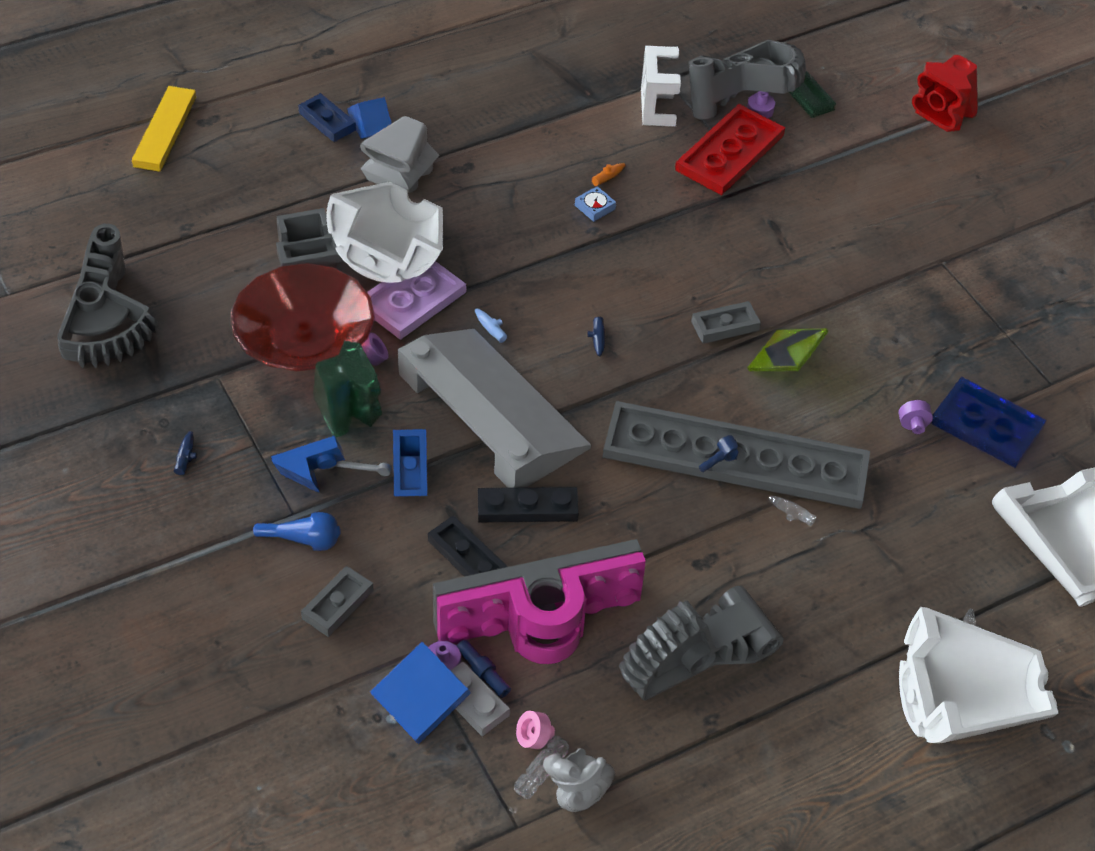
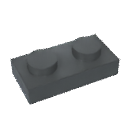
M749 301L693 313L691 320L702 344L759 331L761 324Z
M346 565L301 611L302 620L329 637L374 591L373 583Z

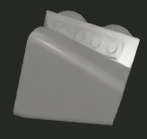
M403 116L360 144L362 152L370 157L360 169L367 180L376 184L392 182L408 190V193L417 189L418 179L421 176L432 172L433 162L440 155L427 142L426 125L410 117Z

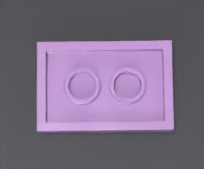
M435 261L428 270L417 277L396 283L381 282L357 299L358 308L401 340L466 293V283Z

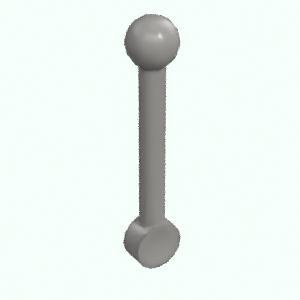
M339 461L335 466L328 469L342 467L376 471L380 475L388 476L392 467L388 463L372 465Z

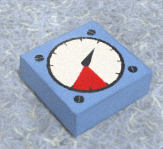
M598 186L575 198V206L593 222L616 209V202Z

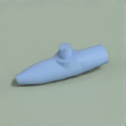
M478 308L475 309L476 316L482 326L490 335L495 337L500 343H503L507 339V334L500 328V325L503 324L502 320L492 319L484 311Z

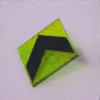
M827 328L777 330L747 368L749 371H799L827 335L828 330Z

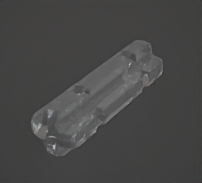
M556 735L551 738L546 744L547 749L541 750L527 767V773L522 774L515 782V792L524 799H530L538 790L537 786L542 785L548 778L549 774L543 767L544 759L549 755L557 753L563 759L569 752V743L560 736Z

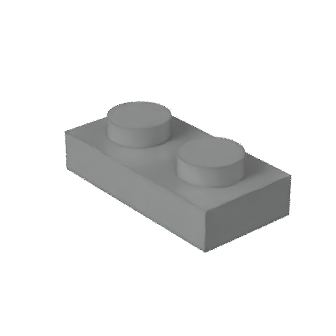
M464 662L450 670L471 692L455 709L481 736H484L510 716V708Z

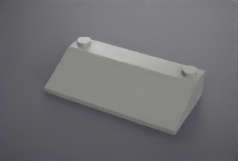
M475 329L423 335L398 349L399 375L416 393L431 387L495 453L494 474L507 488L528 487L591 449V444Z

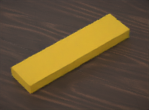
M168 86L132 158L133 167L161 172L195 102V90Z

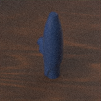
M595 317L593 319V331H588L587 337H592L597 356L602 355L605 347V328L602 317Z
M192 431L188 432L179 447L176 457L177 462L174 468V473L177 475H184L188 462L197 458V453L192 452L194 444Z

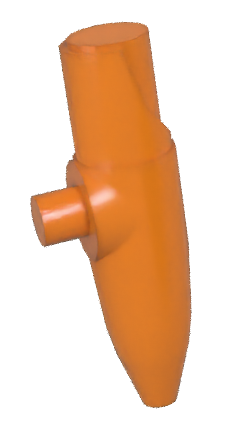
M625 163L613 166L610 164L606 165L602 172L592 177L593 185L598 186L617 176L626 166Z

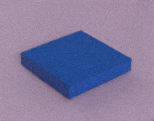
M423 642L370 691L418 744L471 694L470 690Z

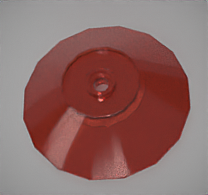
M306 263L281 266L257 276L238 294L231 310L230 318L233 337L247 355L269 367L299 372L327 368L349 358L368 339L375 315L370 295L355 278L333 267Z

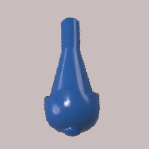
M314 512L311 513L310 517L281 524L256 523L253 527V533L256 537H279L311 546L314 551H325L336 544L341 534V529L338 526L337 520L331 514Z

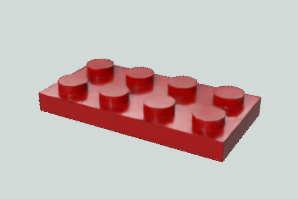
M738 104L676 161L675 171L723 195L784 136L785 127Z

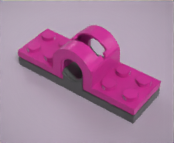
M637 539L433 583V623L438 640L458 644L464 639L468 640L481 636L491 637L503 631H508L515 652H518L527 660L539 664H553L563 661L574 653L580 638L583 637L585 613L593 614L605 608L628 606L636 601H640L646 560L641 552ZM531 636L540 639H560L552 644H541L533 640Z

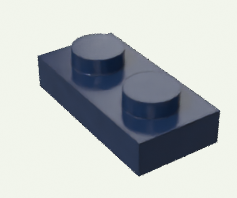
M321 93L298 105L299 114L333 142L356 131V122Z

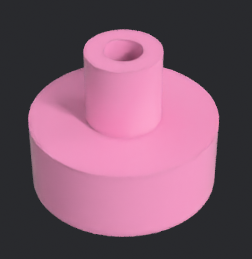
M526 711L518 720L516 736L519 744L525 748L541 749L555 735V729L545 713Z

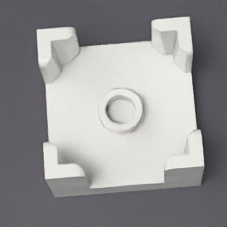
M645 46L641 83L642 125L676 126V114H655L656 98L673 99L674 94L680 93V75L658 74L657 59H678L679 47Z

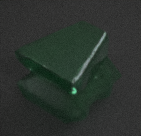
M344 340L338 356L316 363L313 397L333 436L340 437L349 431L352 416L367 426L372 427L379 416L382 415L378 396L381 395V389L377 374L361 344Z

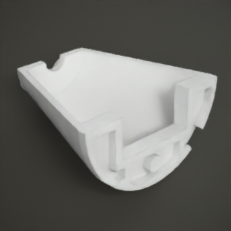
M392 182L334 193L330 196L327 207L328 232L332 234L337 246L335 249L340 257L361 275L380 282H402L403 280L423 274L440 256L443 250L442 207L426 199L420 203H414L408 197V190Z
M1095 467L1079 471L1061 485L1034 491L1031 483L1028 482L1006 487L999 491L992 500V504L998 514L1076 600L1078 607L1094 602Z
M920 607L911 621L904 640L905 644H909L907 661L900 660L899 669L902 707L911 729L918 737H925L927 742L946 743L1052 718L1058 714L1057 702L1053 692L1046 691L1044 688L1048 680V670L1045 667L1040 650L932 609Z

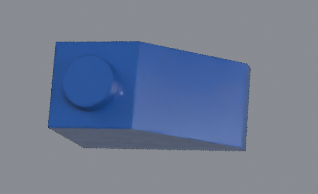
M385 97L357 103L347 108L350 118L356 122V131L360 139L371 137L392 124Z

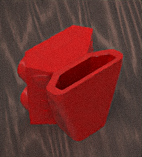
M954 55L945 63L926 62L924 71L917 77L919 91L912 98L915 113L946 132L959 131L963 117L974 118L977 116V65L961 55Z

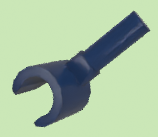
M732 435L725 436L718 441L717 446L720 451L699 465L701 472L704 473L724 459L726 461L737 459L739 453L737 449L738 444Z

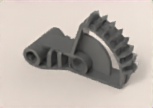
M766 40L723 60L703 55L689 61L693 117L697 119L715 117L717 115V105L725 106L730 98H734L742 90L782 94L795 91L796 88L801 86L805 78L806 63L804 53L797 46L791 45L788 42L781 43L774 40Z
M104 223L98 225L92 231L87 244L80 278L57 336L62 358L79 362L82 368H84L87 362H92L95 368L98 362L104 361L109 366L110 359L113 358L121 362L122 355L125 353L132 357L134 353L133 348L142 350L144 346L143 341L151 342L152 333H157L159 328L158 321L151 316L148 306L115 291L118 285L117 282L124 277L126 272L119 229L115 225ZM126 317L136 322L123 333L106 340L96 342L71 341L73 334L95 336L107 333L118 327Z
M738 585L725 592L718 602L719 606L713 605L710 615L706 613L703 620L688 600L684 602L679 601L676 607L668 609L667 613L662 617H657V621L654 624L647 626V630L643 634L638 635L637 642L630 645V651L623 656L624 661L620 663L619 668L622 676L632 689L639 694L642 700H648L714 665L756 663L778 650L784 638L742 585Z

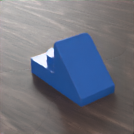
M426 429L393 430L394 496H427Z
M335 436L271 456L273 464L281 475L316 492L320 491L314 470L318 468L328 469L335 466L337 462L345 460L343 450Z

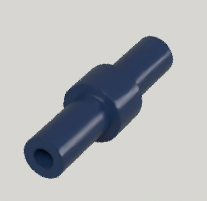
M467 639L458 643L457 647L460 654L471 665V670L482 681H485L500 698L507 696L511 688L495 671L496 666L487 656H481Z

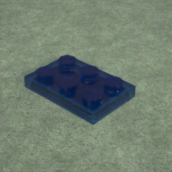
M961 376L933 413V419L930 424L1016 468L1043 430L1047 420Z

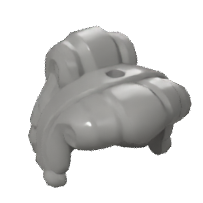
M581 748L577 749L575 753L570 754L566 759H562L558 753L549 755L544 759L543 763L545 771L559 787L556 792L558 804L570 812L583 811L598 802L611 786L615 777L614 768L607 764L603 757H599L596 760L594 757L586 755V751Z

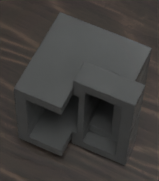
M324 208L276 216L279 242H276V249L282 272H286L289 284L337 275L336 263L343 262V259L335 249L337 246L332 234L328 232L327 216Z

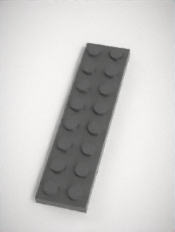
M619 401L615 403L603 449V458L857 509H861L863 504L870 451ZM732 435L738 444L737 449L739 453L737 459L734 461H726L724 459L704 473L701 472L699 465L720 451L717 446L718 441L725 436Z

